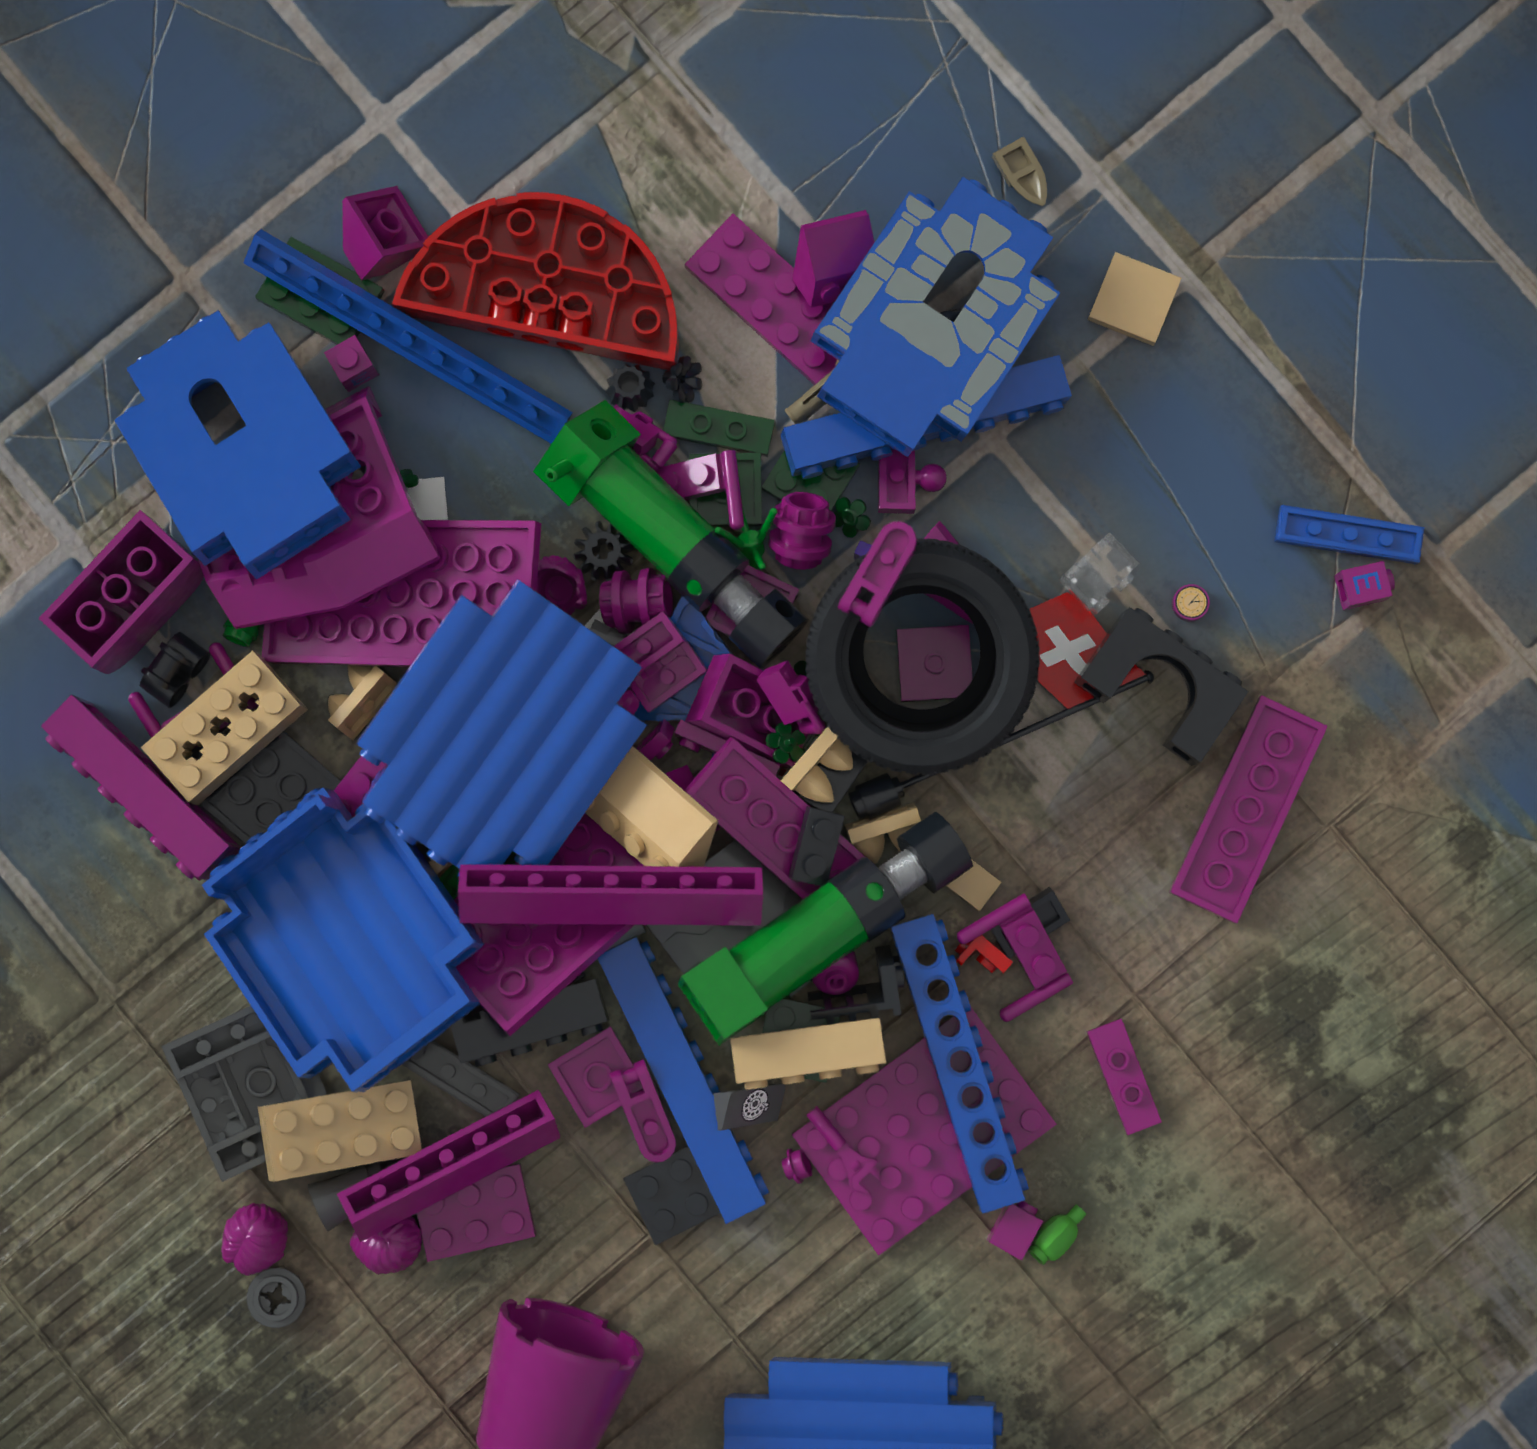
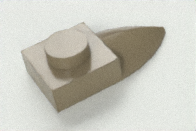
M1023 136L994 152L992 159L1009 188L1013 187L1026 200L1036 205L1044 206L1047 198L1046 177L1042 166L1025 137Z

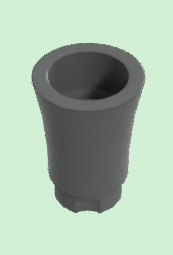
M381 1162L370 1164L367 1167L362 1165L330 1179L308 1184V1190L315 1209L328 1232L348 1219L337 1193L384 1170Z

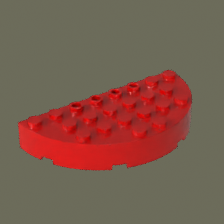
M546 192L516 193L517 196L485 200L454 215L439 226L423 242L424 246L415 255L412 262L410 261L406 266L393 298V307L412 318L669 371H671V366L675 365L678 361L679 332L676 310L664 272L653 253L626 224L623 225L616 218L609 215L607 211L581 199Z

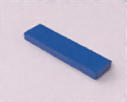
M1281 505L1279 507L1274 542L1418 564L1420 562L1425 527Z

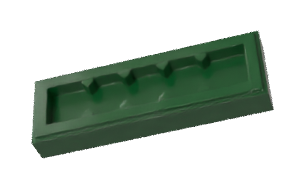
M670 399L663 431L679 440L745 453H761V456L768 457L775 420L686 402L680 403Z

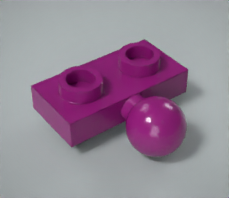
M895 449L892 450L893 454L891 456L878 460V513L914 514L916 510L915 485H920L928 492H937L945 486L947 475L945 470L938 464H927L921 470H915V450L906 457Z

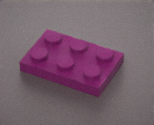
M521 1163L506 1166L417 1213L427 1262L536 1236Z

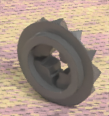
M270 1268L261 1272L252 1280L247 1291V1306L251 1315L257 1322L267 1327L280 1328L293 1323L298 1319L306 1306V1289L300 1277L287 1268ZM282 1283V1295L291 1300V1302H281L273 1313V1299L262 1293L274 1292Z

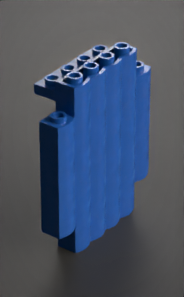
M519 579L493 615L461 594L357 741V745L362 748L359 753L362 757L376 766L381 761L386 764L385 768L382 771L379 770L372 780L370 789L362 799V803L367 806L364 812L380 824H383L386 820L398 827L395 833L409 844L415 845L419 841L428 847L429 851L426 854L444 867L448 862L459 869L460 864L503 865L512 851L517 854L514 860L520 865H548L647 726L642 720L618 704V701L642 669V666Z
M323 787L316 788L307 793L302 801L298 803L296 809L279 815L274 820V823L268 827V831L251 837L237 855L226 857L210 873V879L202 884L209 897L225 900L232 912H226L218 916L212 922L213 927L204 935L298 1078L311 1079L333 1063L352 1092L364 1093L384 1079L392 1070L409 1060L422 1047L440 1036L452 1024L466 1016L480 1003L456 966L475 954L484 943L470 923H459V906L416 844L411 845L395 833L398 827L388 820L380 824L364 812L367 808L364 804L356 809V816L352 817L334 790Z
M774 1357L769 1361V1394L730 1393L725 1397L724 1449H996V1436L1003 1435V1412H996V1402L984 1401V1396L970 1395L966 1401L951 1400V1396H957L958 1373L951 1372V1362Z

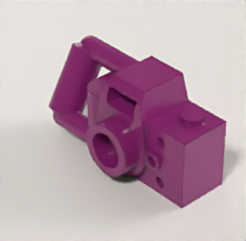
M615 405L613 408L641 434L632 449L654 470L662 469L677 449V440L655 426L653 419L641 411L630 414ZM657 438L664 442L651 458L646 453L656 445Z
M788 660L764 669L756 680L783 724L787 725L796 721L801 733L822 734L826 725L814 709L815 703L812 698L813 694L810 692L809 679L803 675L797 676Z

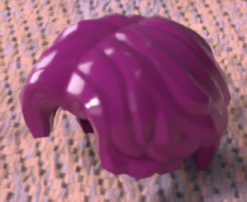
M551 555L550 557L544 556L541 560L539 559L537 593L570 616L575 609L585 608L587 605V593L582 571L566 557L561 558L557 555Z
M252 1203L239 1208L231 1218L227 1219L221 1247L223 1260L226 1263L233 1262L235 1268L241 1274L247 1276L269 1269L271 1265L278 1262L284 1256L288 1238V1222L275 1208L264 1203Z
M408 1217L362 1242L359 1241L355 1232L350 1239V1246L356 1257L369 1270L378 1275L397 1273L411 1266L419 1256L422 1245V1235L418 1223L412 1217Z

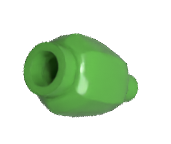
M1075 1205L1066 1215L1057 1214L1052 1216L1041 1225L1032 1241V1245L1028 1248V1252L1042 1265L1048 1260L1055 1261L1059 1259L1076 1240L1078 1234L1077 1224L1086 1216V1213L1078 1205Z

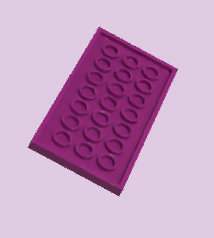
M421 520L429 529L441 559L345 609L264 624L262 657L267 663L410 667L461 594L493 615L518 579L537 592L542 523L538 521Z

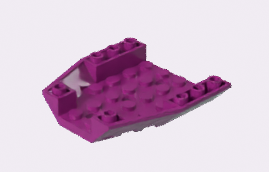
M370 386L325 409L359 464L367 467L365 474L361 478L353 480L352 472L330 486L351 520L257 580L243 565L234 548L206 566L198 559L207 585L235 629L345 609L441 559L429 529L418 518L378 421V418L382 417V413Z

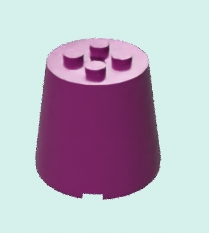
M526 1298L524 1304L517 1305V1302L513 1299L504 1301L500 1307L476 1436L477 1446L479 1449H597L644 1356L643 1346L626 1330H622L619 1335L607 1328L609 1320L574 1306L538 1298Z

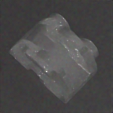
M1109 532L1082 559L1059 578V581L1087 611H1091L1096 615L1111 601L1107 595L1114 588L1121 592L1135 579L1131 572L1140 563Z

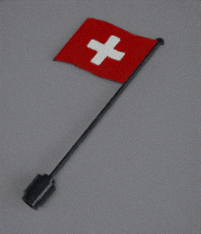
M1068 592L1029 609L1036 627L1040 649V667H1038L1039 675L1037 682L1065 710L1012 733L1008 738L1004 739L1000 746L1101 702L1075 684L1074 681L1107 633L1091 611ZM1134 665L1113 696L1144 682L1151 684L1154 680V674L1149 670L1143 672L1137 665ZM933 772V774L922 775L921 773L901 783L897 777L891 779L888 773H885L856 786V791L849 793L848 796L859 820L867 817L871 820L902 806L900 798L905 797L903 789L938 773Z

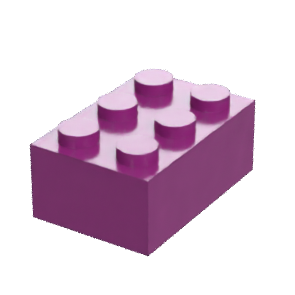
M732 654L714 655L685 721L724 740L732 737L746 750L779 764L780 768H792L796 762L790 759L783 764L776 762L773 758V752L777 748L770 749L766 745L767 735L776 733V726L782 721L756 680L763 670ZM815 705L814 709L818 713L819 709ZM796 721L790 723L792 732L800 730Z

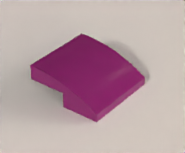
M662 611L614 645L615 648L642 666V669L630 684V688L648 713H651L706 674L708 670L665 611Z

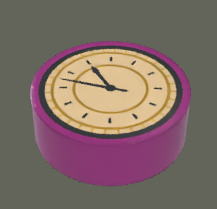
M1195 584L1182 586L1172 599V609L1175 615L1181 620L1188 622L1196 621L1203 617L1208 611L1210 604L1207 592Z

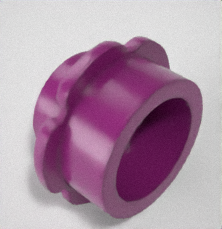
M791 1148L788 1149L786 1152L787 1158L782 1159L784 1173L789 1180L794 1179L796 1183L801 1184L805 1178L811 1177L813 1174L811 1162L802 1148L795 1151Z

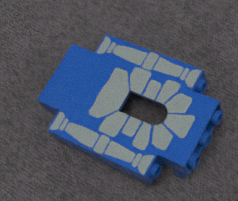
M964 177L961 178L940 211L934 208V203L926 196L921 194L915 195L910 191L907 193L810 340L839 360L820 389L817 397L906 457L914 450L931 422L962 442L1060 294L1059 291L1054 289L1055 285L1048 278L1042 275L1035 276L1031 273L1053 239L1048 234L1047 229L1041 223L1035 220L1028 221L1019 215L1015 206L1008 201L997 200L988 194L986 187L980 182L972 179L967 180ZM963 252L972 253L982 261L984 276L955 321L952 322L923 301L955 255Z

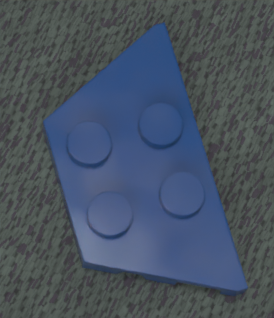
M681 596L670 619L692 646L707 669L714 655H733L702 612H698ZM705 674L651 713H648L639 701V707L634 715L640 720L662 721L665 719L670 721L681 719L685 721Z

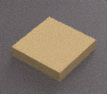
M1115 252L1088 320L1154 346L1182 278Z

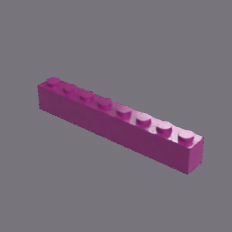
M460 864L458 887L459 923L761 926L763 906L762 867Z

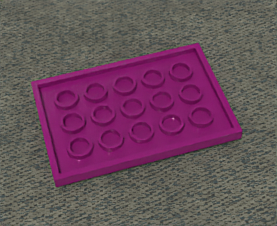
M584 813L548 864L571 866H644L586 813ZM457 896V897L454 899V901H455V902L457 903V905L459 906V899H458V896ZM470 923L484 945L467 960L457 965L456 968L479 1000V1004L511 1036L634 925Z
M971 1008V1011L965 1014L969 1026L976 1025L983 1046L977 1048L981 1062L988 1061L994 1078V1082L988 1084L992 1098L999 1096L1006 1118L1000 1119L1004 1134L1011 1132L1017 1153H1019L1057 1124ZM952 1016L939 1026V1030L946 1037L953 1036L959 1029V1022L956 1017ZM925 1037L823 1111L824 1115L846 1140L850 1148L861 1156L878 1161L876 1168L880 1174L881 1181L869 1172L859 1182L869 1192L867 1195L851 1190L847 1170L842 1158L811 1121L792 1134L878 1256L972 1187ZM960 1050L953 1053L950 1058V1065L954 1071L963 1072L968 1069L970 1057L967 1052ZM975 1086L967 1087L962 1093V1102L966 1107L977 1106L982 1099L979 1088ZM987 1122L977 1124L973 1130V1137L979 1143H986L993 1136V1128ZM999 1158L990 1159L984 1168L986 1176L1004 1164L1003 1161Z

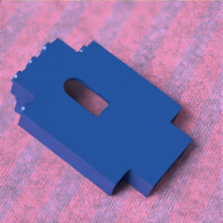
M218 310L211 315L203 317L196 325L180 335L171 337L167 343L150 354L141 356L134 364L126 368L145 401L128 408L124 414L114 421L190 550L204 566L234 548L243 565L257 580L351 520L330 486L359 469L361 465L285 344L269 322L262 327L253 329L246 337L239 340L229 323ZM215 382L223 386L247 425L215 445L191 403V398Z

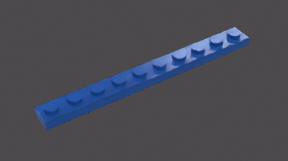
M260 229L254 235L243 262L254 270L551 444L564 424L569 421L573 412L264 230Z

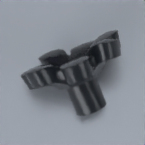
M690 356L679 357L678 363L671 366V371L663 373L662 380L666 384V388L673 391V399L680 403L685 401L692 402L695 397L693 389L701 390L702 388L701 378L696 377V375L701 373L702 366L699 362L691 363Z

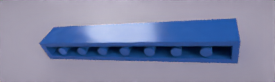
M1060 355L1012 367L971 429H974L975 433H981L995 428V423L1008 420L1009 424H1015L1029 419L1030 413L1042 411L1043 415H1049L1063 410V405L1067 403L1072 394ZM842 413L784 427L780 435L792 477L802 474L803 479L819 476L824 473V468L835 465L838 470L853 467L858 464V459L871 456L872 460L884 459L893 454L892 450H895ZM931 422L914 450L927 446L926 441L940 438L941 442H948L956 438Z
M635 937L604 952L597 959L725 1223L727 1224L765 1205L766 1199L764 1195L770 1192L760 1173L753 1175L748 1162L753 1160V1157L744 1139L737 1142L732 1129L718 1131L713 1093L721 1091L712 1073L705 1075L699 1064L700 1061L704 1060V1056L696 1040L689 1042L683 1031L684 1028L688 1027V1023L680 1007L673 1009L667 998L668 995L672 994V990L664 974L657 976L651 965L652 962L656 961V957L648 941L641 943L639 938Z

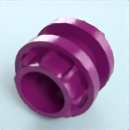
M793 492L784 496L781 503L774 507L778 510L773 521L777 528L770 532L768 545L775 552V559L784 566L801 570L815 568L822 564V559L828 557L831 553L832 540L826 534L834 530L836 516L829 510V502L819 495L808 492Z
M653 568L641 569L636 580H632L626 570L615 571L612 580L605 581L600 586L599 603L603 622L611 628H617L619 633H632L635 623L641 622L644 625L662 611H665L669 618L673 614L671 584L663 574H656Z

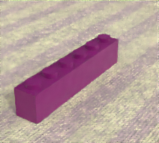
M537 1090L337 1193V1196L359 1241L362 1242L560 1138L555 1118L540 1091Z

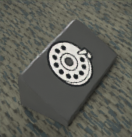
M768 1084V1087L748 1090L743 1088L713 1093L718 1131L777 1121L785 1093V1084Z

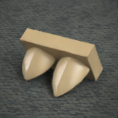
M348 665V676L354 689L350 695L336 694L329 696L328 709L331 717L328 721L352 740L356 738L380 710L398 684L377 666Z
M827 727L782 778L781 782L790 790H796L808 799L832 803L834 795L831 784L818 764L821 763L827 768L839 771L851 770L853 768V758L850 749H848L849 746L844 745L837 738V735L833 734Z
M911 803L871 820L867 817L844 826L851 844L875 864L878 863L884 850L885 833H888L892 843L901 852L896 839L919 823L921 819L917 807L914 803Z

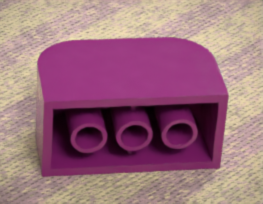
M139 510L38 619L88 665L104 674H110L124 666L145 646L193 594L203 580L204 575L199 561L151 517Z

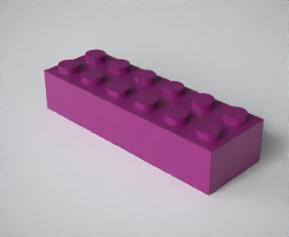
M71 694L41 725L49 734L45 740L59 753L64 751L67 755L72 756L75 760L71 765L85 778L90 776L93 780L98 781L101 785L97 790L113 804L117 802L119 805L124 806L127 810L123 815L138 829L143 827L152 833L153 836L149 840L164 854L169 852L179 860L176 866L188 878L193 879L195 877L199 881L201 879L208 880L210 879V873L223 859L239 853L242 847L198 805L188 803L161 770L91 702Z

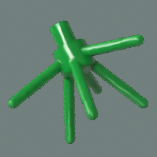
M776 508L770 510L759 532L749 529L744 510V527L738 538L721 527H716L715 532L718 535L724 536L738 547L750 560L749 566L764 570L766 565L762 559V555L765 552L763 541L774 524L773 521L778 510Z

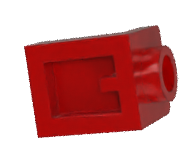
M983 935L967 944L960 943L954 950L959 954L955 960L960 966L976 950L980 954L976 960L990 973H993L996 969L1004 973L1013 963Z

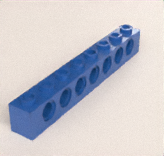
M934 914L890 928L979 1209L983 1214L1024 1201L1023 1191L1029 1189L1023 1169H1015L1011 1155L1017 1154L1011 1132L1004 1134L1000 1119L1006 1118L999 1096L992 1098L988 1084L994 1082V1078L988 1061L981 1062L977 1048L983 1046L977 1026L970 1027L965 1014L971 1011V1007L965 990L958 991L954 977L960 976L954 955L947 956L943 945L944 941L949 940L943 920L936 921ZM923 944L931 945L937 954L935 962L929 966L920 964L916 959V951ZM935 979L945 982L948 988L947 996L941 1001L932 1000L927 993L929 983ZM946 1015H953L959 1022L957 1033L950 1037L944 1036L939 1030V1021ZM956 1051H965L970 1057V1065L965 1071L956 1072L950 1065V1058ZM970 1086L979 1088L982 1094L981 1102L975 1107H966L961 1098L963 1091ZM981 1122H987L993 1128V1136L986 1143H979L973 1137L975 1126ZM993 1158L1001 1159L1005 1166L1003 1174L996 1179L987 1177L984 1170L986 1163Z

